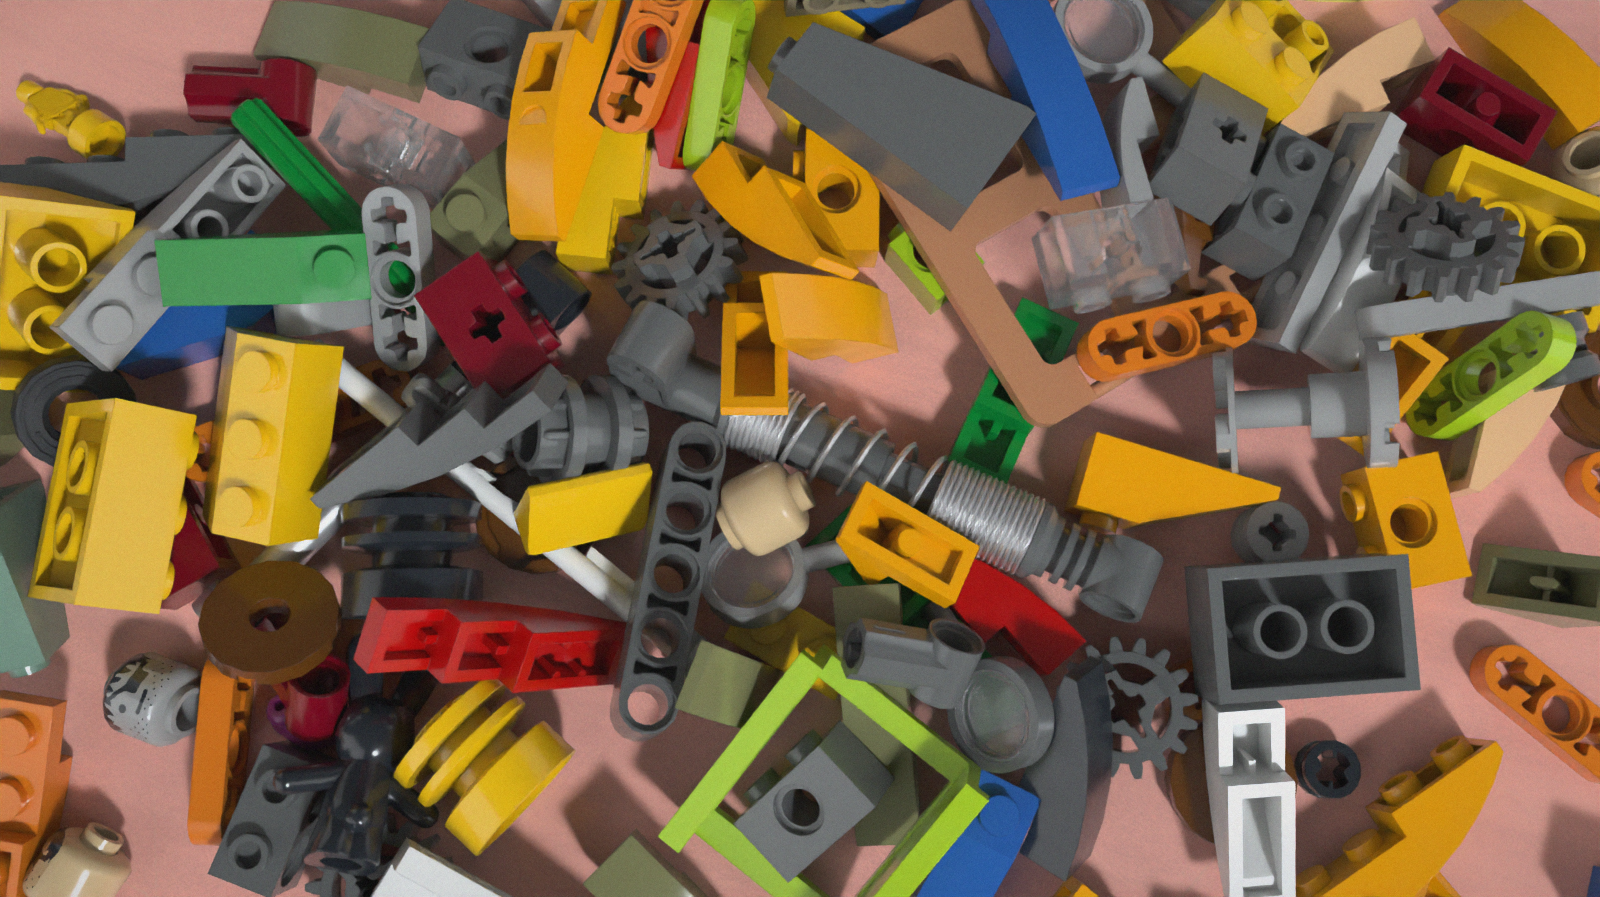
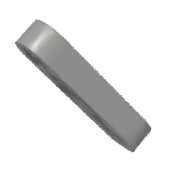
M398 183L376 188L367 195L362 205V224L366 236L372 296L370 306L374 346L379 358L387 366L398 371H410L429 362L436 356L440 348L441 337L414 297L416 293L436 280L429 205L418 189L408 184ZM394 205L397 209L405 210L407 215L406 222L398 224L397 220L387 218L386 207ZM397 241V244L409 241L410 247L389 251L388 243ZM395 260L407 264L414 273L415 287L410 295L397 292L390 283L389 268ZM411 305L416 307V312L407 315L406 311L394 313V309H403ZM405 330L407 336L417 338L418 347L410 350L408 344L399 343L397 334Z

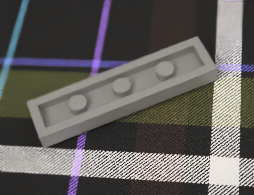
M1391 111L1344 112L1327 147L1335 155L1290 259L1266 274L1253 300L1252 307L1256 313L1257 326L1254 335L1247 342L1255 346L1296 354L1407 123Z

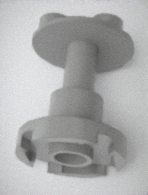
M1362 338L1359 345V371L1308 374L1307 387L1235 391L1232 347H1226V352L1212 353L1216 409L1228 408V413L1215 414L1219 468H1232V473L1239 474L1237 429L1309 426L1311 439L1362 436L1367 468L1397 467L1400 443L1390 442L1389 428H1394L1395 424H1400L1397 367L1394 350H1390L1391 338Z

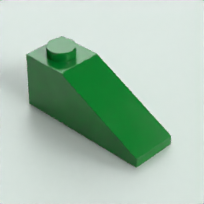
M361 228L154 240L163 307L311 304L372 299L366 236Z

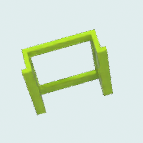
M823 644L814 657L804 649L801 651L657 837L679 853L695 833L773 897H830L801 873L788 883L734 825L736 820L718 807L818 678L831 686L949 780L854 897H910L989 802L990 796L978 788L981 768L874 683L846 679L840 665L842 658Z

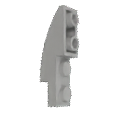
M242 139L233 141L158 204L84 278L89 284L49 328L100 370L112 372L170 307H163L154 240L244 235L287 185Z

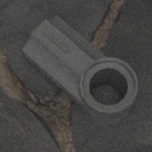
M860 618L856 623L850 622L842 640L843 654L840 665L846 679L907 688L918 700L940 709H952L958 706L986 647L983 639L975 631L960 622L950 619L938 618L932 620L928 628L923 629Z

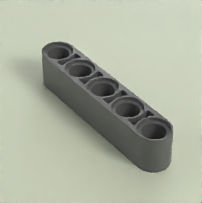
M690 422L678 428L672 435L659 461L610 703V720L614 729L623 738L633 742L647 741L659 735L674 722L679 710L674 707L684 684L726 459V444L722 435L716 432L713 426L704 422ZM682 448L697 450L704 457L706 467L693 469L686 466L681 461L678 450ZM680 506L687 509L693 516L695 528L681 530L674 527L666 515V508ZM669 566L675 569L683 580V590L678 593H669L662 590L655 581L654 568ZM657 628L664 631L671 642L670 655L665 658H657L650 655L641 643L642 630ZM645 692L657 701L659 716L655 724L644 725L636 722L631 717L628 710L630 694Z

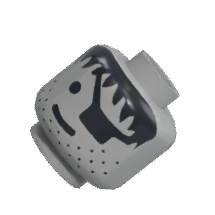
M155 652L137 654L125 661L107 679L103 692L104 718L113 730L156 747L172 745L196 731L202 674L194 667Z

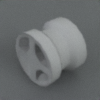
M1276 501L1254 506L1240 513L1233 522L1230 535L1232 547L1238 557L1245 562L1297 559L1307 548L1309 529L1308 523L1299 510L1290 504ZM1272 522V525H1274L1277 528V530L1282 533H1276L1274 529L1269 525V523Z

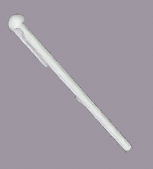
M321 339L315 340L317 342L324 343ZM344 358L342 359L339 388L379 421L388 426L406 411L404 407ZM470 461L445 473L520 535L513 515L519 503L505 496L492 486L497 479L494 475L486 470L477 468ZM574 546L542 553L627 622L635 581L592 546L589 548L586 556ZM657 628L642 630L641 635L667 656L670 655L671 642L664 631ZM695 630L693 631L685 679L701 640L707 641Z

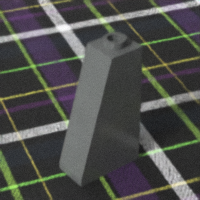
M814 22L798 41L789 36L780 45L768 65V69L774 73L767 95L769 100L950 232L1037 114L1023 104Z

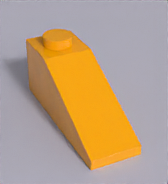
M1096 432L1083 441L1064 511L1081 516L1079 524L1086 529L1104 534H1116L1117 528L1127 529L1260 506L1264 503L1278 500L1281 487Z

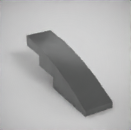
M549 363L504 400L486 381L481 383L441 417L421 398L335 468L310 500L320 509L382 496L441 476L499 447L551 412L569 382Z

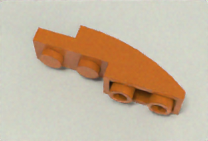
M8 690L0 691V897H27L23 891L22 882L24 876L47 840L60 828L73 756L61 754L67 700Z

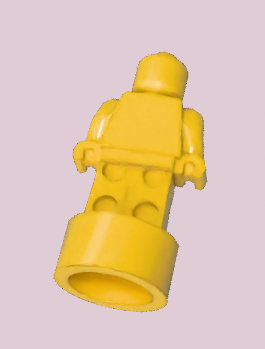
M32 80L23 81L18 85L16 96L18 100L26 104L23 112L31 118L40 134H46V128L63 134L67 137L70 148L85 159L92 155L117 156L122 150L126 138L123 125L98 109H90V103L86 95H76L71 90L63 88L54 89L47 87L44 89Z

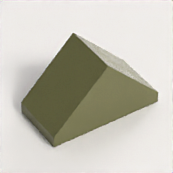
M1483 543L1472 604L1560 628L1600 626V557Z

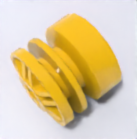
M498 679L479 681L467 692L455 696L441 708L419 732L414 740L413 747L400 762L393 776L402 786L411 788L434 771L435 774L418 797V801L424 807L435 804L454 790L461 798L452 809L444 826L475 856L485 851L512 825L552 782L576 752L544 720L531 727L520 737H517L511 729L520 718L526 703L519 696H515L492 713V709L507 689Z

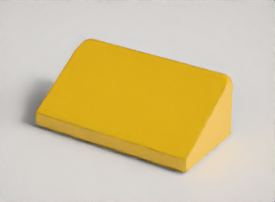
M642 462L629 465L628 468L613 471L609 469L528 486L513 513L527 554L538 555L642 530L648 519L652 480L650 464Z

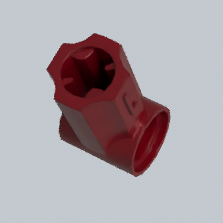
M281 58L264 60L261 62L260 68L194 65L192 71L189 74H185L183 95L186 99L188 115L197 123L232 124L231 115L238 106L247 99L258 98L269 107L295 137L308 136L312 133L317 72L304 63Z
M271 613L266 615L263 621L254 629L262 632H271L284 626L290 617L282 613ZM328 654L322 663L305 675L272 685L285 706L284 723L286 729L294 737L310 742L324 741L334 737L338 722L347 709L351 676L348 665L341 658Z

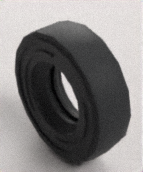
M71 355L49 359L29 371L14 391L10 411L17 438L33 457L54 467L61 432L55 430L50 424L48 413L51 403L58 395L74 389L89 391L96 395L99 400L118 398L137 402L135 391L118 370L114 369L112 372L102 371L86 357Z

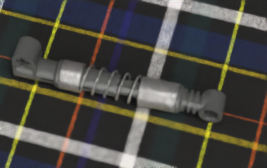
M644 300L637 302L607 356V364L610 375L617 377L624 386H628L632 393L637 394L642 400L691 422H704L713 426L716 432L722 435L726 447L730 446L732 450L736 449L737 453L741 451L743 455L753 456L754 460L759 459L760 463L763 461H774L782 466L785 463L805 472L808 483L812 482L814 477L837 487L835 492L837 497L841 496L844 491L857 496L862 484L868 481L979 545L980 547L975 559L985 560L986 564L991 563L993 567L1003 568L1004 572L1009 571L1010 575L1014 574L1020 578L1032 574L1041 577L1044 571L1050 573L1048 581L1056 584L1059 578L1064 579L1063 588L1071 591L1075 585L1079 586L1078 595L1080 600L1092 610L1123 622L1136 623L1141 621L1164 562L1162 555L1153 547L1134 538L1118 534L1104 535L1100 542L1095 540L1096 531L1088 529L1085 535L1080 534L1082 525L1075 522L1071 525L1070 529L1064 527L1066 518L1059 516L1054 504L1046 502L1045 499L1040 500L1039 496L1034 497L1033 493L1029 495L1027 491L1022 492L1021 488L1011 487L1009 483L1004 484L1003 480L999 482L998 478L993 479L991 475L981 474L980 470L975 471L974 467L969 469L968 465L963 466L962 462L957 463L956 459L952 460L949 464L946 455L937 459L930 469L917 463L919 449L916 442L907 445L897 455L894 453L896 443L888 440L889 436L885 428L873 434L859 427V422L855 415L845 420L839 419L829 414V409L825 402L812 407L806 404L805 393L800 394L799 390L794 392L793 388L788 389V415H721V366L697 356L692 326L675 311L661 304ZM913 448L911 460L906 459V455ZM943 463L942 471H941V474H940V473H938V472H936V471H937V469L941 466V464Z

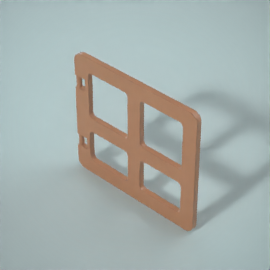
M955 0L870 43V45L926 67L942 59L949 60L956 66L965 82L1011 100V92L987 54L990 32L970 0ZM1143 0L1153 22V40L1148 53L1167 67L1162 60L1182 35L1159 0ZM1105 1L1135 46V34L1129 19L1118 7ZM1159 94L1151 97L1149 100L1160 135L1145 151L1162 142L1171 114L1176 109ZM1022 136L1019 137L1010 150L1018 163V171L980 191L951 232L869 173L1018 411L1029 424L1035 427L1048 428L1056 425L1134 376L1111 382L1096 381L1090 385L1078 367L1080 365L1077 359V352L1057 364L1046 363L978 259L976 246L1036 212L1044 211L1053 217L1116 316L1198 298L1186 295L1181 290L1169 297L1159 295L1113 224L1106 225L1103 209L1093 193L1060 201ZM1222 265L1202 277L1208 279L1206 291L1202 296L1224 291L1240 294L1229 278L1236 271ZM1266 274L1259 278L1260 283L1240 294L1251 305ZM1217 315L1205 324L1199 325L1200 335L1228 319H1220ZM1155 322L1153 338L1156 344L1167 352L1179 350L1181 338L1178 330L1168 322ZM1134 338L1127 343L1110 346L1104 341L1098 346V351L1104 355H1111L1113 359H1116L1127 350L1135 348Z

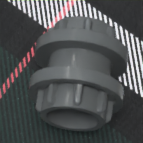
M561 374L569 383L553 410L511 438L514 455L519 466L526 470L529 476H538L542 483L581 476L582 471L585 475L609 469L611 471L628 468L629 465L641 463L648 447L649 421L642 399L637 394L632 393L628 386H624L617 377L611 375H591L584 380L580 387L573 377Z

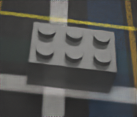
M1367 553L1184 566L1195 694L1198 697L1218 705L1421 690L1408 554Z

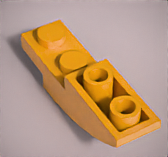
M562 0L552 30L532 32L528 35L512 96L506 152V192L510 233L518 240L566 241L604 129L600 123L589 115L627 4L624 0Z
M1464 735L1454 736L1432 749L1430 756L1433 760L1416 772L1404 771L1385 781L1378 789L1381 796L1365 806V809L1379 829H1367L1357 833L1343 844L1342 850L1344 854L1325 867L1323 865H1315L1296 875L1295 897H1414L1441 870L1461 845L1478 818L1494 784L1504 753L1497 741L1467 738Z

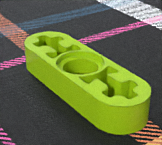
M711 0L707 7L683 146V164L686 169L696 171L722 141L734 145L756 17L755 5L752 0Z
M1526 311L1517 315L1437 373L1406 412L1409 428L1419 436L1451 441L1459 438L1561 371L1570 362L1576 349L1577 339L1573 326L1564 318L1538 311ZM1543 332L1544 335L1540 338L1539 334ZM1537 348V350H1538V353H1537V354H1531V353H1530V352H1532L1533 350H1535V349ZM1493 362L1496 368V379L1492 388L1482 395L1478 387L1479 375L1487 364ZM1441 401H1447L1445 404L1441 405Z

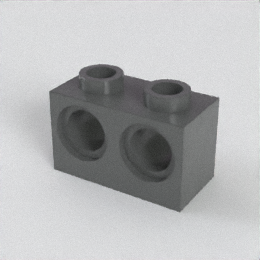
M1281 123L1265 136L1267 138L1266 145L1259 158L1251 167L1250 172L1256 175V181L1249 195L1237 209L1228 206L1215 220L1213 241H1208L1201 252L1254 282L1291 258L1335 155L1334 152Z
M289 740L263 744L208 874L265 897H275L296 887L306 866L302 855L318 821L320 807L327 789L282 795L275 791L273 777L276 772L286 767L338 761L339 759L317 750H303Z

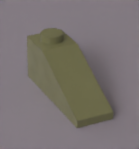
M507 139L463 173L430 213L432 234L440 244L462 261L479 251L500 263L520 241L510 233L506 192Z

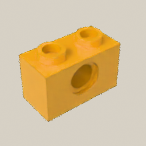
M806 129L805 150H793V178L806 184L857 267L875 268L879 252L880 190L867 170L815 132ZM836 189L846 193L851 202L844 208L831 209L822 204L819 196L827 190Z
M1438 451L1399 459L1397 467L1367 468L1365 466L1340 475L1343 485L1339 492L1340 505L1347 520L1353 522L1359 545L1356 554H1408L1411 589L1472 576ZM1393 511L1399 513L1405 521L1406 534L1403 540L1399 539L1391 529L1390 519Z

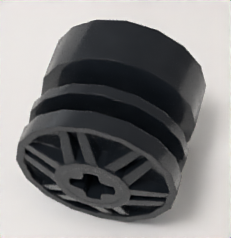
M393 492L372 499L344 503L341 506V523L351 526L372 527V533L344 536L341 539V549L357 554L372 555V567L352 570L341 575V619L366 620L372 597L446 598L483 601V571L453 565V553L470 551L482 546V536L476 533L452 531V526L481 521L482 504L473 500L452 498L443 493Z

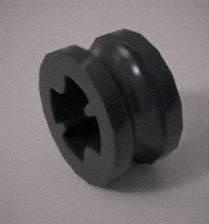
M1322 740L1308 743L1297 753L1294 761L1298 785L1306 793L1317 798L1341 799L1350 795L1358 786L1361 778V765L1356 753L1348 745L1337 740ZM1321 753L1323 758H1337L1339 765L1333 770V775L1337 780L1334 784L1333 781H1318L1316 773L1322 768L1321 762L1317 758Z

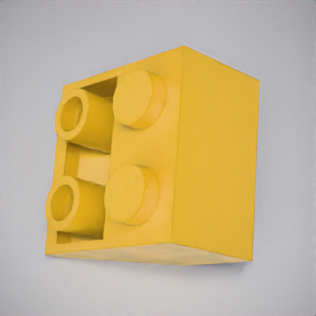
M1216 0L1182 34L1162 62L1190 88L1193 87L1204 72L1268 108L1261 135H1263L1302 105L1335 50L1329 45L1328 38L1322 28L1314 21L1305 20L1288 0Z

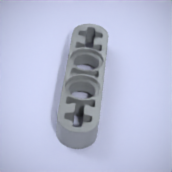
M1600 271L1499 286L1498 293L1493 296L1477 289L1471 302H1464L1458 295L1446 296L1444 301L1440 303L1435 302L1431 296L1355 310L1359 340L1377 337L1393 338L1511 320L1526 311L1551 314L1600 306Z

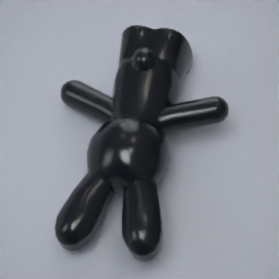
M358 633L350 641L346 652V664L351 673L348 694L349 706L338 722L334 735L339 760L280 769L273 777V787L275 791L282 795L327 789L320 807L318 821L302 855L305 864L356 876H366L374 873L380 864L383 829L387 822L389 806L421 828H430L438 821L439 810L437 806L433 804L429 807H424L418 801L420 793L412 787L405 788L393 777V773L408 751L413 747L415 740L414 718L424 706L439 681L428 670L403 671L391 699L383 697L384 673L367 674L353 660L361 633Z

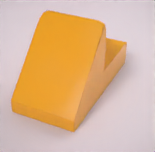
M868 481L862 484L835 539L867 584L876 585L889 576L943 608H947L956 602L980 547Z

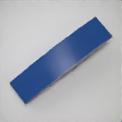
M970 0L990 32L987 54L1011 92V100L1023 104L1037 113L1021 136L1059 200L1063 201L1118 187L1120 175L1099 112L1078 60L1048 0Z

